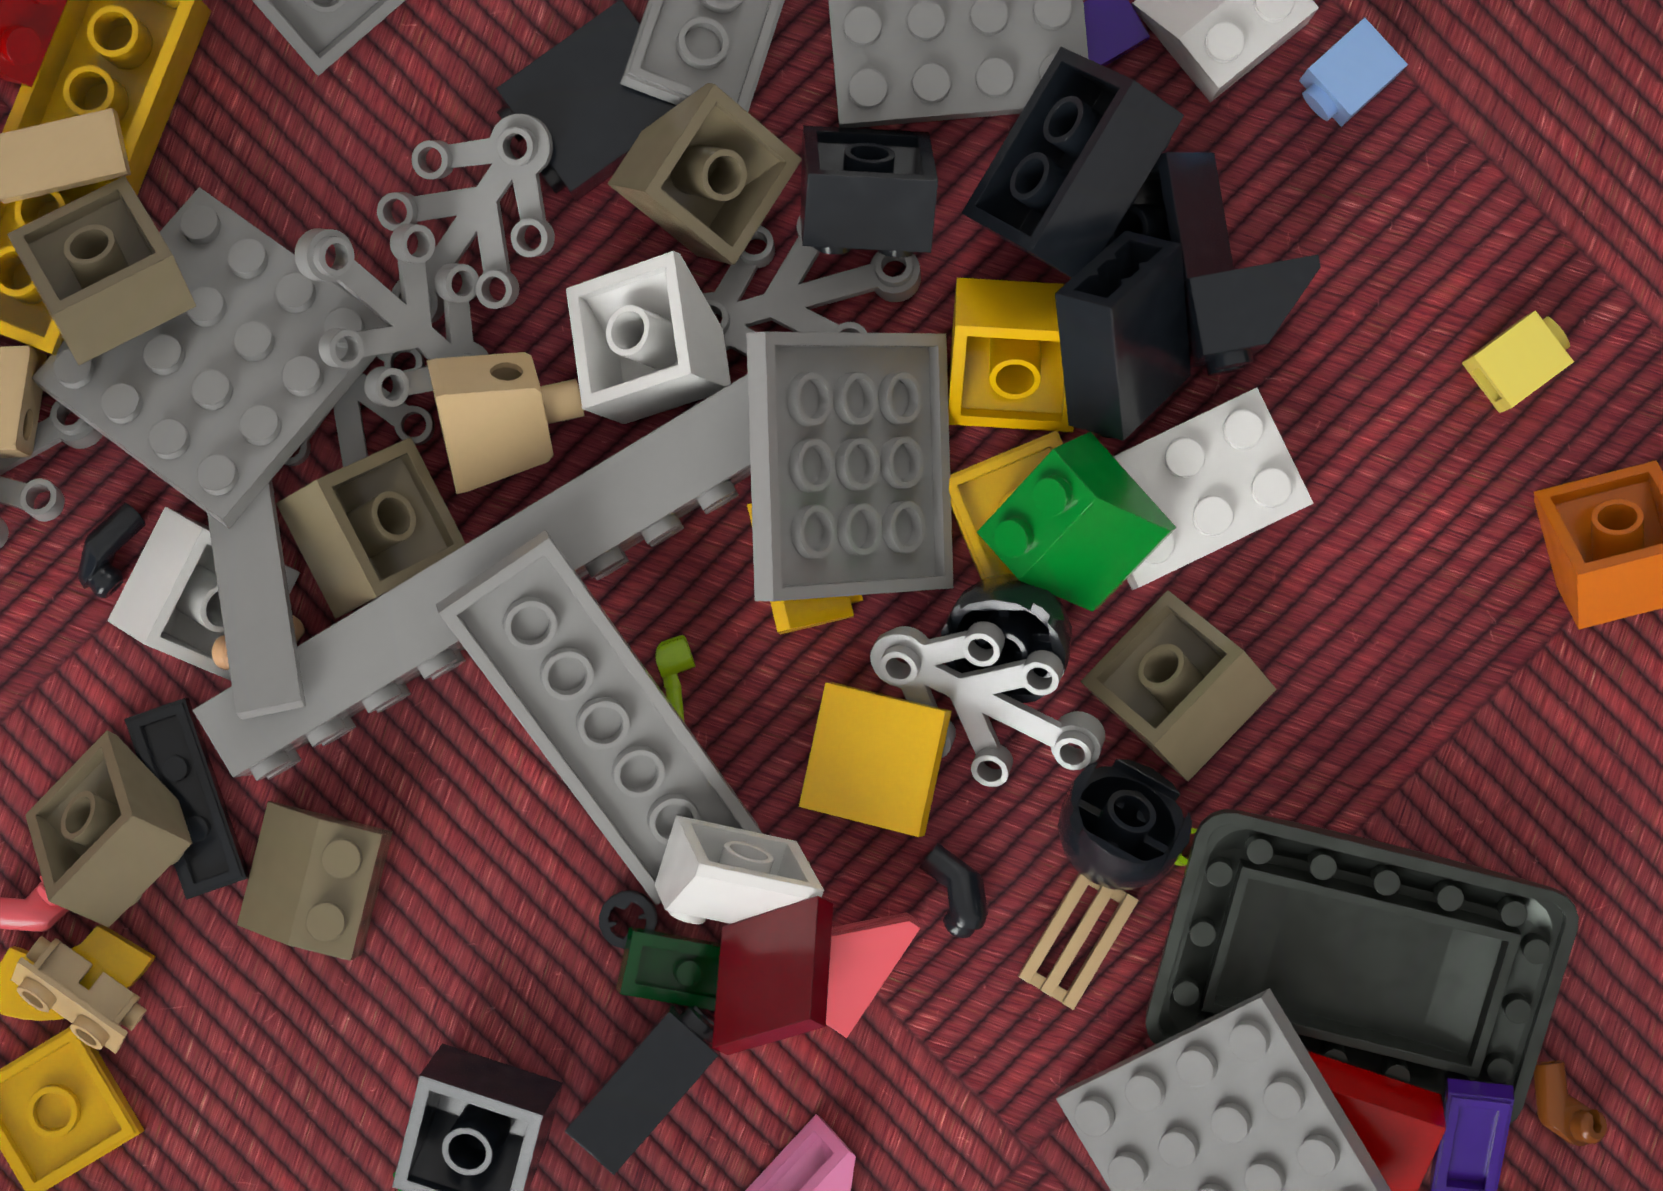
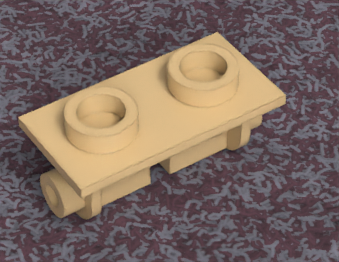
M41 936L26 955L28 959L34 962V965L21 957L11 978V981L18 985V994L28 1004L42 1012H48L50 1009L54 1010L72 1023L70 1025L71 1031L82 1042L99 1050L105 1046L115 1054L121 1048L128 1034V1031L120 1026L123 1025L132 1031L147 1011V1009L138 1004L141 997L134 994L105 972L100 975L89 990L79 984L93 964L57 938L50 942Z

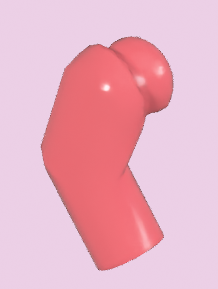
M40 876L41 882L25 899L0 897V929L45 932L50 930L69 910L48 901L42 876Z

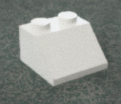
M1135 0L1131 4L1133 9L1210 103L1305 27L1319 8L1313 0Z
M671 251L566 288L583 410L622 424H627L710 397L731 384L723 328L681 254Z
M165 507L107 621L144 645L231 681L230 670H223L217 667L211 652L215 640L224 635L209 526ZM285 565L290 594L300 572Z
M678 815L675 817L654 885L664 909L674 918L691 924H703L706 919L732 924L815 896L822 898L824 891L797 841Z

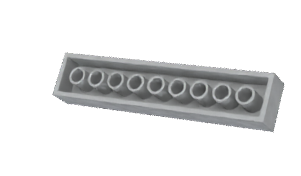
M748 374L297 646L306 707L241 720L235 711L231 686L193 709L194 714L232 777L253 775L256 781L265 777L269 780L300 762L302 759L296 750L309 742L312 747L319 744L326 746L356 728L351 718L352 716L364 709L368 713L375 710L377 713H380L409 696L411 692L406 684L422 675L424 680L430 677L434 680L465 662L466 660L460 652L465 648L439 615L436 604L544 530L548 532L580 578L589 573L591 578L595 577L598 581L629 562L625 554L626 550L643 540L650 544L652 548L684 529L679 518L701 506L705 514H709L736 498L739 494L734 485L751 475Z

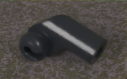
M122 503L85 538L77 576L84 589L90 587L93 593L101 599L110 597L123 583L122 572L112 565L116 552L146 525L140 514L129 504Z
M937 842L919 868L947 888L949 910L943 918L947 931L957 938H968L973 935L975 930L981 929L987 919L988 909L983 878L976 870Z

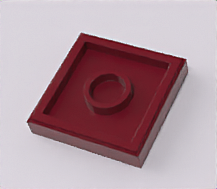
M815 896L722 927L712 1042L713 1049L726 1055H731L826 1027L833 903Z

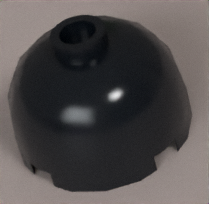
M1009 573L982 579L961 594L945 621L941 636L967 631L974 623L986 621L995 624L1002 630L1005 644L998 660L990 666H977L970 663L966 658L945 663L946 666L960 673H966L1024 660L1032 652L1046 650L1060 658L1063 664L1062 676L1064 675L1070 658L1072 626L1065 608L1057 596L1052 595L1046 589L1018 580L1014 574ZM974 640L975 643L981 648H993L992 645L986 640ZM1033 668V671L1038 676L1044 678L1051 677L1050 673L1045 669ZM1025 687L1001 692L1021 703L1035 702L1045 696L1033 694Z
M1116 759L1112 767L1101 766L1095 768L1098 762L1088 765L1072 783L1061 807L1058 829L1064 854L1079 873L1091 882L1109 889L1132 890L1158 881L1177 861L1190 841L1192 820L1189 812L1184 818L1181 808L1176 803L1180 796L1179 791L1172 782L1153 768L1132 760Z

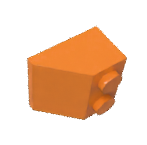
M1657 460L1534 491V502L1556 586L1578 630L1663 608V471Z

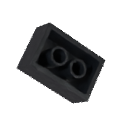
M1060 47L963 209L962 214L1009 244L1073 278L1104 250L1125 213L1135 202L1140 188L1158 158L1168 147L1172 135L1184 115L1135 80L1066 48Z

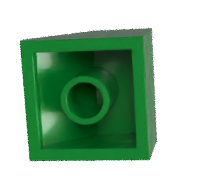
M1090 431L1052 449L977 533L1018 580L1046 589L1052 595L1093 612L1119 588L1177 527Z

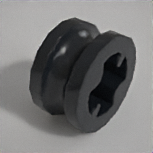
M625 890L612 895L602 906L599 914V928L604 938L611 945L621 949H625L628 933L624 937L619 935L613 928L618 923V920H611V913L615 906L625 910L632 902L638 904L644 911L638 918L646 919L645 930L655 931L658 923L657 910L653 902L645 894L635 890Z

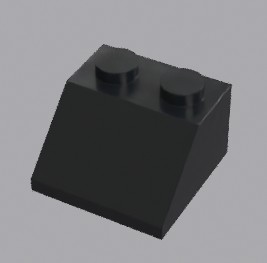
M803 125L800 209L802 246L814 247L817 251L826 254H844L851 249L878 250L879 253L885 256L895 258L909 257L915 252L931 253L938 177L929 132Z
M1162 153L1140 188L1135 202L1125 213L1105 248L1125 230L1180 243L1182 248L1184 284L1192 277L1234 270L1215 153Z
M1319 255L1189 278L1184 284L1190 367L1206 366L1208 376H1215L1246 369V364L1253 363V356L1270 342L1321 268Z
M442 1043L419 1076L392 1187L402 1191H529L549 1138L563 1082Z

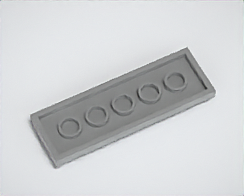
M546 530L436 604L439 615L656 905L661 900L654 885L676 815L762 834L757 822Z

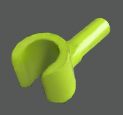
M679 635L662 641L657 646L656 664L663 678L666 698L684 721L682 689L677 673L694 668L696 665L686 637Z

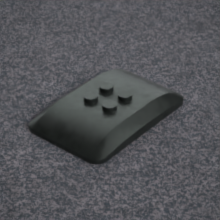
M1222 809L1209 814L1202 820L1195 833L1146 1010V1029L1150 1040L1157 1044L1270 988L1307 1051L1442 1095V1102H1444L1448 1078L1513 1085L1514 1105L1511 1124L1518 1118L1525 1103L1578 931L1579 916L1572 900L1564 892L1550 886L1346 833L1239 810Z

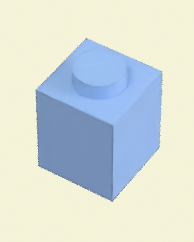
M1364 17L1313 63L1300 78L1299 82L1306 88L1302 95L1309 107L1323 120L1328 121L1333 118L1342 127L1389 85L1408 64Z

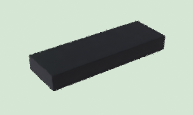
M183 698L124 719L137 757L179 800L192 840V844L174 864L186 900L248 879L250 874L189 698Z

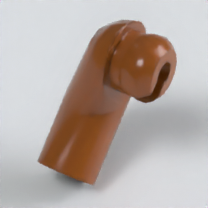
M1565 1061L1537 1062L1533 1078L1537 1115L1542 1125L1572 1145L1585 1146L1600 1142L1605 1137L1607 1131L1606 1119L1597 1109H1590L1568 1094Z

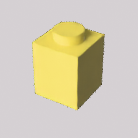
M1535 310L1464 360L1462 364L1496 410L1501 413L1513 408L1574 361L1566 351L1570 347V342L1564 331L1550 317L1542 320Z

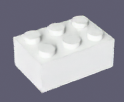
M1257 387L1113 456L1177 527L1127 578L1132 590L1144 586L1314 504Z

